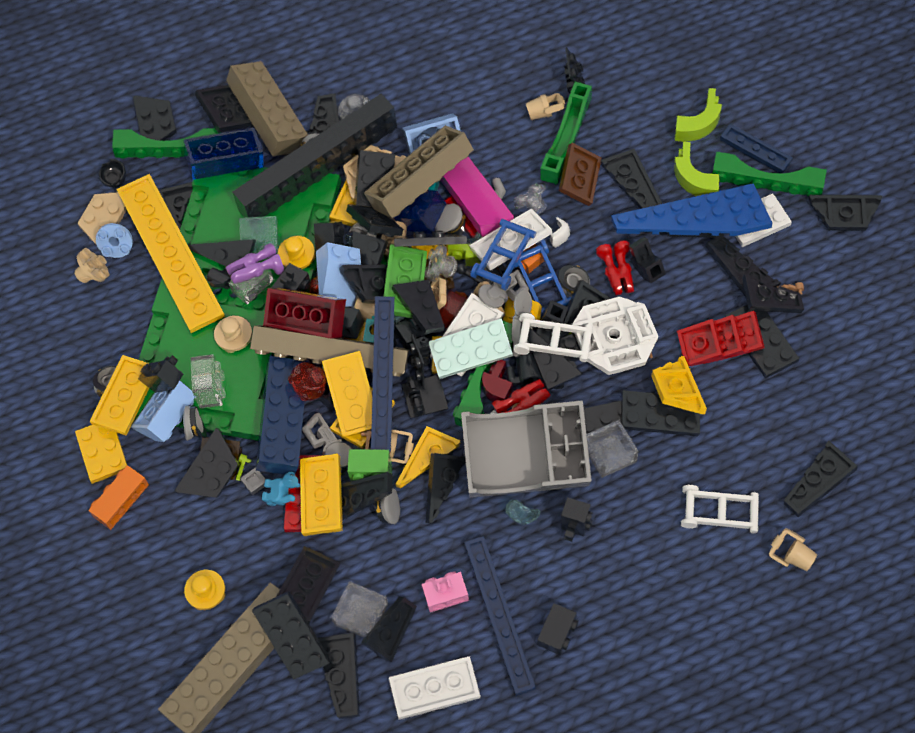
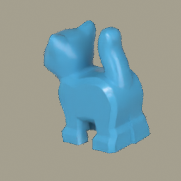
M288 472L283 478H276L274 480L265 479L264 486L271 488L270 493L263 492L262 500L270 506H282L290 501H295V496L288 492L289 488L301 487L295 473Z

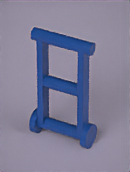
M502 218L499 224L501 226L482 262L474 264L471 270V277H483L500 284L501 289L506 291L511 283L510 274L528 241L530 238L534 239L537 232ZM506 229L525 235L516 253L497 246ZM493 252L512 259L502 277L484 270Z
M542 239L540 245L522 252L515 268L519 267L534 301L539 302V299L533 288L553 280L562 298L557 303L568 306L571 297H566L548 259L549 249L547 244ZM541 253L550 273L530 281L521 261Z

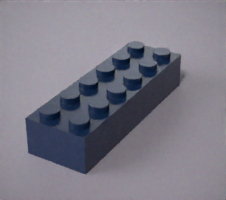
M275 356L269 357L266 368L256 471L278 474L294 472L296 474L299 466L308 361Z

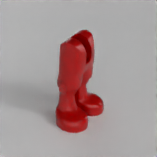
M628 241L616 243L613 247V252L610 244H603L596 248L597 256L607 266L605 268V275L608 277L615 296L622 295L620 281H623L626 293L634 292L632 268L625 261L626 254L630 250ZM613 253L617 260L618 268L614 265L612 257Z
M539 379L515 390L510 398L502 401H493L492 405L497 413L525 410L534 405L542 404L550 397V393L547 389H543L544 384ZM514 404H518L513 409L507 411V409L513 406Z

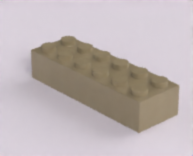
M262 61L230 66L226 82L271 155L289 154L298 149L308 134Z
M445 125L366 190L364 194L374 210L390 218L396 217L406 206L412 204L419 195L425 193L431 185L441 180L444 174L454 169L456 164L467 158L474 149L464 132Z

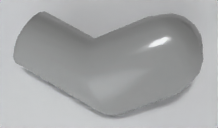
M495 178L492 180V184L496 194L502 200L506 190L501 179Z

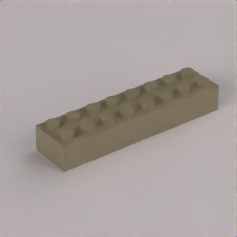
M255 325L253 327L250 349H254L256 354L266 355L272 352L275 357L285 358L291 355L294 360L305 361L309 358L312 359V363L323 364L322 361L360 351L364 367L370 368L369 372H373L374 343L343 338L330 339L265 327L263 325ZM393 347V376L400 377L401 374L406 372L409 349Z
M271 582L159 707L158 710L183 733H201L274 649V646L252 612L254 607L277 596L280 589Z

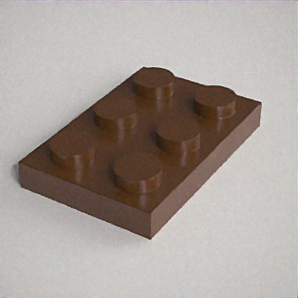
M570 143L567 148L558 191L587 206L593 203L601 157L574 143Z

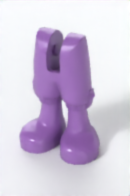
M271 243L266 244L264 249L257 254L249 253L226 266V270L231 275L234 284L259 277L263 274L264 270L273 269L277 275H281L284 271L279 254H276V249Z

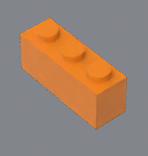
M127 465L118 472L116 479L105 487L99 499L93 501L88 511L93 518L111 530L149 484L145 477Z

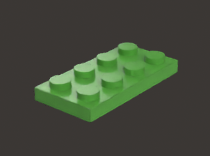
M390 244L383 297H395V316L413 319V314L407 306L404 307L398 294L392 291V285L424 280L427 251L403 246L394 247V245Z

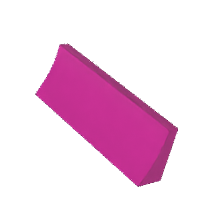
M469 157L461 160L455 165L454 169L442 176L440 181L482 237L501 227L499 224L502 218L508 221L514 219L512 213Z

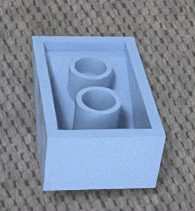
M327 242L316 251L319 295L346 299L345 308H354L356 293L339 268L342 265H361L360 249Z

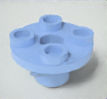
M109 223L102 226L97 232L96 244L103 256L120 258L129 254L133 246V238L124 226Z

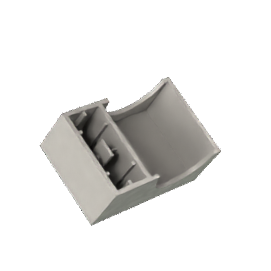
M583 401L534 405L525 410L498 414L461 412L470 498L586 487L590 485L591 473Z

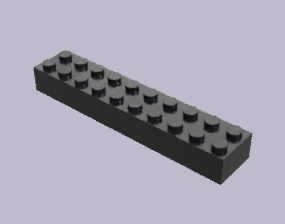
M379 94L234 190L232 193L239 212L250 225L261 221L263 217L276 211L278 207L291 201L293 197L306 191L308 187L321 181L323 177L334 172L344 163L349 162L358 154L359 150H365L370 145L378 143L387 134L393 133L397 128L394 106L382 94Z

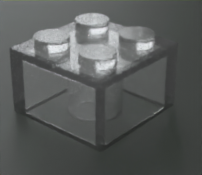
M214 354L190 357L192 393L199 407L223 406V398H226L225 388L222 387V381L225 380L223 369H221L220 361H216Z
M619 420L586 434L589 458L602 478L637 462L638 449Z
M349 581L331 619L334 625L365 638L384 615L388 606L387 598Z

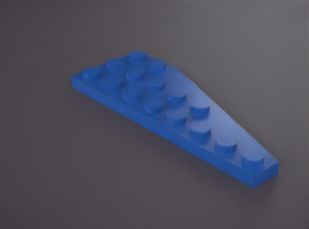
M754 183L612 215V223L617 234H640V232L659 234V232H670L669 235L712 233V236H719V233H729V236H739L772 228V221Z

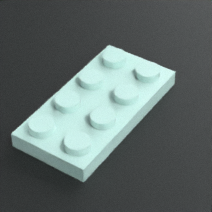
M502 319L429 341L439 379L513 356Z

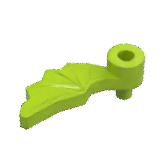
M240 454L238 462H241L235 479L238 481L240 480L245 462L251 463V459H248L247 455Z

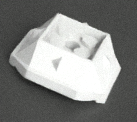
M622 297L583 306L572 324L585 327L586 324L593 326L587 362L608 375L644 366L658 340V334L645 304L635 303ZM574 333L581 349L584 334Z

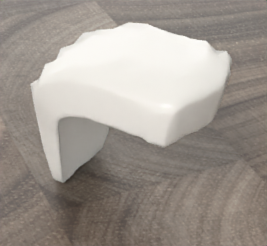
M558 217L556 219L560 229L550 235V242L555 248L566 242L570 236L568 223Z

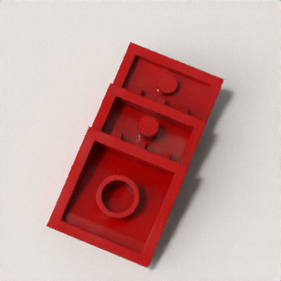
M755 311L736 317L731 315L716 321L710 319L677 331L682 355L685 357L688 366L724 360L765 348Z

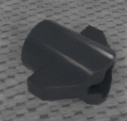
M210 269L207 275V281L210 282V286L213 288L222 287L227 290L230 289L231 275L228 274L227 270Z

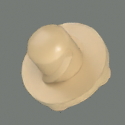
M87 248L78 253L77 262L79 267L75 270V276L80 282L88 283L90 280L103 282L109 277V272L105 265L107 261L103 256H97Z
M229 316L217 324L214 330V338L221 349L226 350L228 353H233L245 348L251 342L252 328L243 317Z

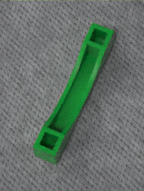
M578 82L574 83L557 136L541 165V180L558 185L568 145L575 142L592 99V86Z
M215 128L202 129L187 138L172 141L149 139L131 129L113 130L112 148L115 158L123 159L127 157H199L201 154L216 157L222 156L223 137L222 132L218 133Z
M716 152L712 174H719V182L734 183L736 185L754 183L758 189L764 188L776 192L783 191L794 195L810 196L822 195L827 170L806 167L791 173H768L748 166L734 154Z
M503 321L510 347L513 351V341H511L512 324ZM495 362L476 367L475 372L470 374L468 378L469 385L467 389L462 391L460 397L462 401L453 411L456 425L463 427L461 412L484 414L480 398L483 384L482 376L484 372L488 373Z

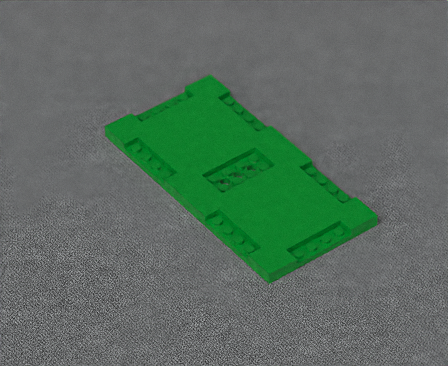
M201 154L192 182L193 190L180 232L187 245L256 239L253 250L255 254L263 250L264 246L269 243L275 247L276 254H278V248L281 243L293 236H302L309 239L315 249L314 223L331 222L329 216L341 185L340 175L329 173L321 181L314 183L306 191L299 193L291 201L284 203L276 211L263 217L261 221L250 225L239 212L232 192L267 168L237 164L235 159ZM191 251L206 281L211 268H216L220 271L226 269V266ZM316 256L308 267L302 269L308 272L311 281L309 288L304 291L307 293H311L317 273ZM273 269L264 270L261 276L234 284L231 279V287L228 290L222 287L213 288L210 286L212 292L215 289L222 290L220 294L214 296L225 315L224 318L229 316L243 317L251 325L253 334V327L255 325H263L267 288H271L280 275H277ZM162 278L151 310L153 316L139 360L146 363L163 361L167 356L170 358L173 355L178 359L175 367L183 373L180 381L196 394L191 407L197 406L206 432L213 433L216 428H219L222 431V435L259 441L266 368L269 357L274 356V353L269 352L266 355L256 354L254 349H250L251 342L245 348L233 353H228L226 350L221 349L215 341L214 330L222 319L191 333ZM233 292L240 293L236 298L230 297ZM250 295H257V298L255 300H248V297ZM288 355L285 358L293 359V356ZM150 388L134 420L137 419L153 396L154 392ZM183 419L175 427L184 428Z

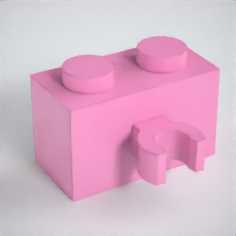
M450 572L445 577L439 579L430 578L422 584L430 612L469 601L461 572Z

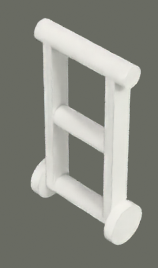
M529 313L520 314L519 320L522 322L519 344L514 346V352L526 355L530 350L580 358L581 362H587L592 325L586 324L585 327L547 322L535 320V317ZM529 327L553 329L550 346L527 343ZM560 331L584 334L581 351L558 348Z
M695 485L683 486L682 492L686 494L685 519L681 520L682 527L696 528L697 524L745 528L750 529L751 533L758 532V493L753 492L751 496L699 491V488ZM694 497L718 499V519L694 517ZM726 500L750 502V522L726 520Z

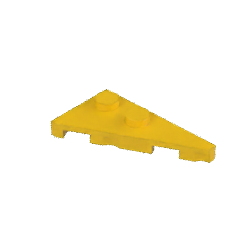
M426 426L396 482V487L401 489L429 469L431 453L448 455L460 446V440Z

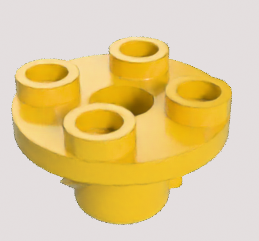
M302 236L287 238L278 248V254L285 268L291 263L300 269H304L312 263L316 256L312 242Z
M200 570L191 575L187 580L184 589L185 597L189 604L197 610L211 609L224 600L225 583L218 573L212 570Z

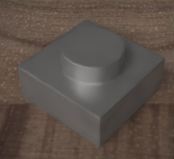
M256 467L240 478L252 496L265 487V478L260 471H256Z

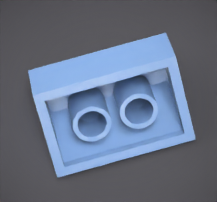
M452 113L403 127L409 153L411 154L445 125L460 131L457 116Z
M181 381L178 382L174 390L154 393L131 428L154 441L165 442L171 437L174 427L182 421L185 406L189 405L191 407L193 405V399L196 394Z

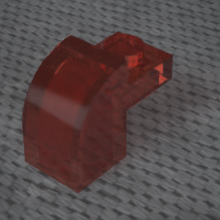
M450 291L447 294L446 304L439 310L445 328L448 329L469 298L465 293Z

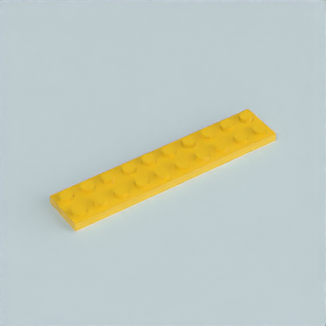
M150 174L116 189L190 332L193 333L224 318L225 315Z

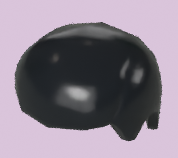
M110 159L109 162L101 165L99 179L105 186L115 188L123 184L126 178V169L119 160Z

